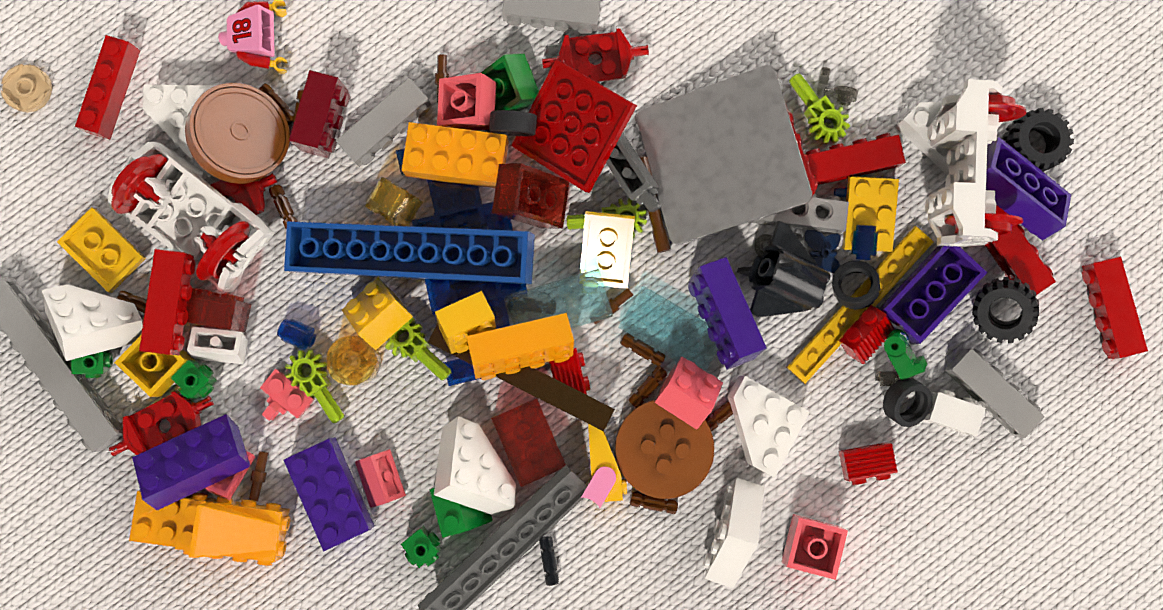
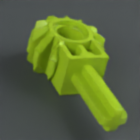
M800 73L791 77L789 80L790 85L807 106L804 115L808 119V123L812 125L809 133H817L814 139L817 141L822 137L823 144H827L829 140L835 144L839 141V138H844L846 136L845 130L850 127V124L845 122L849 115L841 114L843 107H839L836 110L834 103H831L826 95L819 99ZM824 120H831L834 124V128L826 127L824 125Z
M622 198L618 199L619 208L615 204H611L610 207H601L602 213L619 215L629 213L635 216L634 229L638 233L643 231L638 224L646 225L647 223L646 219L639 218L646 214V210L637 211L641 205L637 202L634 206H631L632 200L630 198L627 200V205H624ZM585 214L568 215L566 218L567 228L569 230L584 229Z
M411 318L387 340L385 348L392 350L394 356L399 355L401 352L403 358L408 356L415 363L419 360L435 376L444 381L451 374V369L429 350L431 346L424 340L425 334L420 332L423 329L422 325L416 324V320ZM404 332H409L408 339L404 342H399V336Z
M310 349L306 354L303 350H299L298 357L291 355L289 358L293 364L285 365L286 369H291V373H287L285 377L294 378L291 386L295 387L299 384V390L304 391L307 397L315 396L333 424L342 420L345 417L344 413L327 389L331 385L327 377L328 372L321 371L322 367L327 366V362L319 363L322 355L317 354L314 356V351ZM306 363L311 366L312 370L308 377L302 373V367Z

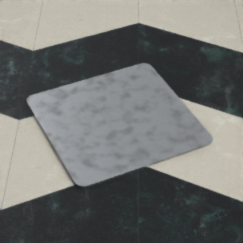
M765 65L645 108L637 115V122L652 177L659 186L657 195L662 206L661 210L668 235L675 244H683L804 205L812 198V190L774 68Z

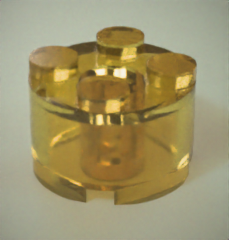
M381 176L368 196L365 207L385 217L384 219L394 226H409L423 201Z
M358 336L339 338L330 346L327 353V370L335 381L344 385L358 386L370 382L376 377L382 364L379 350H375L362 337ZM351 356L358 357L356 360L357 365H350L352 363Z

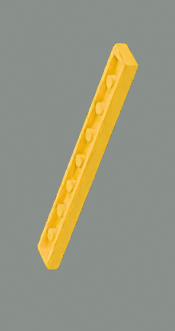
M914 226L896 245L893 252H890L876 267L875 270L879 275L880 292L878 298L871 304L874 307L934 243L917 226ZM867 277L850 297H861L867 294L871 287L870 279ZM842 305L786 368L803 384H806L841 345L838 340L868 307L854 310Z

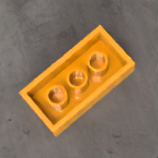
M409 122L402 172L406 177L502 189L509 144L508 137L505 134Z
M567 313L466 336L475 378H481V380L492 379L496 377V374L503 372L514 374L519 372L520 368L528 366L530 368H539L544 366L545 362L553 360L556 363L564 362L570 356H573L574 338Z

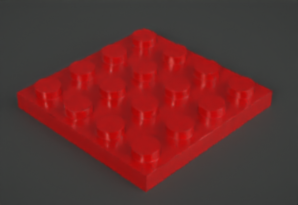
M556 59L528 112L537 116L536 135L516 136L511 146L584 192L590 193L637 105Z

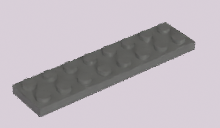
M565 465L543 487L539 488L525 504L521 505L506 522L502 523L488 539L484 540L469 557L465 558L451 574L447 575L432 592L428 593L417 605L419 609L466 610L583 499L581 496L588 485Z

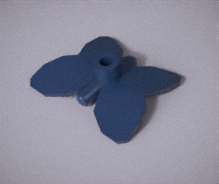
M806 230L804 232L805 241L810 248L816 250L811 251L810 255L816 257L814 260L819 266L830 273H834L841 266L835 258L838 253L834 251L839 246L841 236L839 234H830L825 237L821 232Z

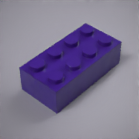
M997 137L996 141L988 144L986 190L995 191L996 206H999L1009 215L1023 218L1022 225L1042 241L1066 227L1071 194L1000 137Z
M938 245L882 304L879 310L886 313L895 330H903L908 334L911 345L921 344L988 272L961 247Z
M727 257L699 266L688 281V289L691 296L697 300L700 317L705 319L707 323L708 336L716 344L720 363L724 364L726 370L754 360L767 347Z
M227 414L132 457L142 500L155 510L166 507L251 467L239 427Z
M336 437L329 438L283 459L323 552L375 527Z

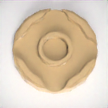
M16 65L9 69L2 78L1 95L6 104L18 111L26 113L37 111L44 107L51 97V80L44 71L35 65Z

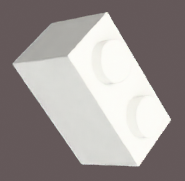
M192 327L187 351L196 360L244 364L248 340L243 332Z
M940 389V392H931L933 396L932 407L924 419L925 421L966 435H978L986 409L978 406L979 401L968 397H963V400L955 398V393Z

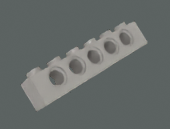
M814 194L807 203L799 205L802 209L801 215H795L791 208L749 221V223L776 226L777 221H781L790 228L841 234L846 231L849 202L842 201V198L837 196H828L827 199L818 198V195ZM816 207L824 209L826 213L825 218H819L816 215Z

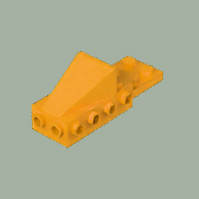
M139 490L136 494L129 541L175 547L177 550H183V554L189 555L190 558L208 557L222 559L223 556L233 557L232 561L248 562V559L257 560L259 565L271 566L272 563L282 559L285 555L287 542L285 541L286 531L289 530L291 517L289 516L290 509L281 508V504L266 503L265 506L258 505L257 501L253 500L236 502L232 501V498L229 501L220 496L214 499L208 498V494L193 493L190 497L187 496L166 507L155 510L142 500Z

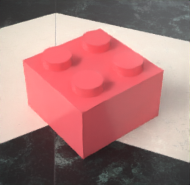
M482 73L439 79L437 126L474 131L489 130L490 113L495 111L496 82Z
M681 356L667 375L655 403L697 430L712 412L723 382L698 367L694 362Z
M793 514L781 562L789 568L836 580L848 530L840 526Z

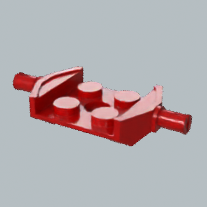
M617 28L616 32L571 38H569V35H565L559 55L553 58H542L543 69L552 68L557 59L596 82L626 78L634 56L649 55L648 45L631 46L621 29ZM593 54H598L601 56L602 62L598 65H593L589 62V57Z
M271 173L252 183L238 184L219 180L210 186L226 198L233 197L235 203H242L255 215L264 212L265 188L278 181L275 179V175Z
M173 391L171 395L130 416L123 417V440L109 447V451H113L111 455L116 456L125 450H130L135 455H138L201 426V411L214 405L211 397L207 396L193 403L179 391ZM163 419H167L170 422V429L166 433L162 432L159 427Z

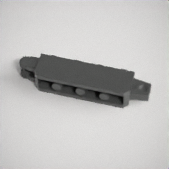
M622 133L606 164L631 200L637 201L639 205L644 204L650 212H655L662 207L655 196L658 193L657 189H659V186L625 134Z

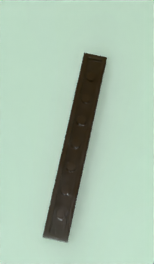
M437 323L428 343L451 354ZM469 349L462 353L455 352L451 354L472 365ZM530 366L520 368L521 370L514 374H506V372L496 374L497 378L603 432L615 411L614 408L534 368H530Z

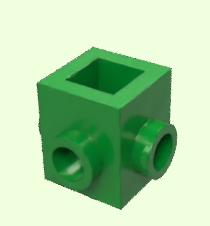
M106 350L72 359L71 374H85L86 378L101 377V374H104L109 370V367H112V352Z
M187 360L171 377L179 386V392L189 399L205 398L213 391V385L218 381L212 376L214 372L204 363L200 364L196 360Z
M424 525L400 544L406 551L404 554L406 559L413 566L416 564L418 568L424 564L427 567L433 564L439 558L437 553L442 549L438 536L433 531L429 533Z

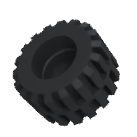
M1038 108L1035 111L1027 112L1025 116L1014 120L1012 124L1008 125L1006 128L1008 132L1003 134L1002 139L1006 140L1008 145L1044 172L1067 159L1066 156L1072 151V148L1069 146L1074 144V139L1070 138V135L1074 133L1073 129H1068L1067 127L1070 124L1068 120L1063 121L1061 119L1062 114L1058 112L1054 115V110L1052 109L1044 111L1043 108ZM1030 130L1037 131L1043 136L1046 143L1044 153L1036 151L1031 146L1029 141Z
M1003 277V280L996 278L991 283L987 282L978 291L973 304L972 315H974V324L979 326L978 330L981 334L984 332L987 334L986 338L991 340L994 337L998 343H1002L1003 340H1008V343H1014L1016 338L1019 341L1024 339L1025 334L1029 335L1038 322L1039 300L1036 298L1035 291L1031 290L1030 285L1026 282L1024 284L1020 283V279L1017 278L1009 280V277ZM1010 298L1021 306L1022 312L1015 320L1001 321L993 316L990 306L997 299Z

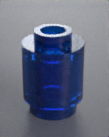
M856 225V231H853L851 254H855L856 259L871 260V256L877 255L878 232H876V226Z
M284 319L277 331V336L283 342L302 350L312 347L317 335L314 334L315 329L294 319Z

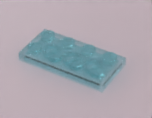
M599 268L505 296L513 325L567 313L571 328L613 317Z
M645 286L641 287L618 326L619 329L661 352L675 362H678L682 356L694 362L704 371L707 370L718 351L715 342H712L708 336L707 329L709 327L705 321Z

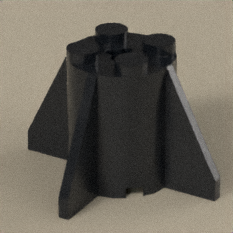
M777 221L770 245L762 249L766 251L762 257L756 256L750 267L737 269V273L749 276V281L753 283L751 288L756 290L750 308L754 317L804 312L811 310L813 307L817 309L824 301L823 294L830 280V273L815 262L787 224Z

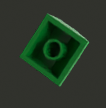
M525 54L503 55L480 72L496 82L495 111H520L526 109L533 104L539 93Z
M435 486L429 489L442 538L466 532L493 521L491 514L435 496Z

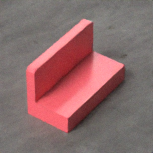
M390 449L355 462L371 508L406 496Z

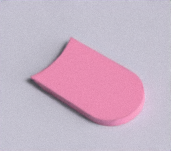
M600 467L593 475L581 497L592 500L601 508L616 481V474L610 467Z

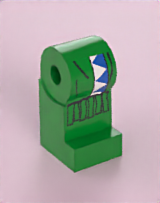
M898 329L891 331L884 342V349L901 381L923 373L928 363L923 355L916 357L909 345L908 334Z

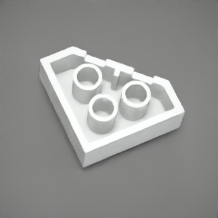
M144 85V111L191 159L195 160L186 142V119L197 99L215 85Z
M920 102L895 127L946 175H949V165L946 163V157L950 149L930 147L931 140L928 139L927 135L929 126L942 107V102Z
M69 284L42 290L46 315L66 361L133 344L142 334V319L133 303Z
M739 375L727 398L731 404L735 418L734 422L739 439L742 442L746 463L775 478L810 412L750 378Z
M457 417L443 426L434 495L494 516H499L514 508L516 483L480 425Z
M737 477L732 486H727L724 495L726 502L720 520L717 519L713 531L715 538L710 554H706L703 562V568H706L705 579L734 588L758 545L764 486Z

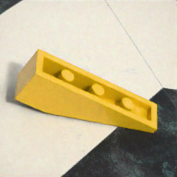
M588 424L591 479L600 467H610L616 474V481L604 502L623 501L622 494H627L626 479L621 480L620 470L605 433Z

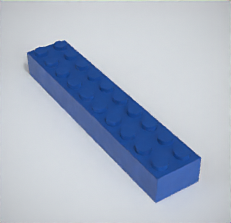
M287 221L284 271L532 284L535 234L528 231Z

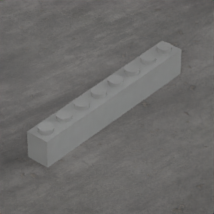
M0 277V331L9 337L11 347L25 359V366L39 378L38 383L41 388L50 393L54 399L53 404L66 415L68 425L83 438L81 440L82 444L92 452L104 451L123 436V426L85 375L71 374V360H65L55 334L14 279Z

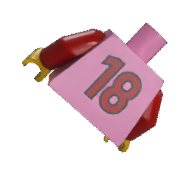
M274 0L272 4H269L268 1L246 2L235 14L228 16L227 31L219 33V42L221 45L227 46L229 51L236 53L238 59L250 66L265 69L273 67L280 74L287 73L285 69L277 68L280 62L288 64L286 59L278 57L275 60H270V57H274V13L278 17H285L287 11L285 9H277L279 6H286L283 0Z

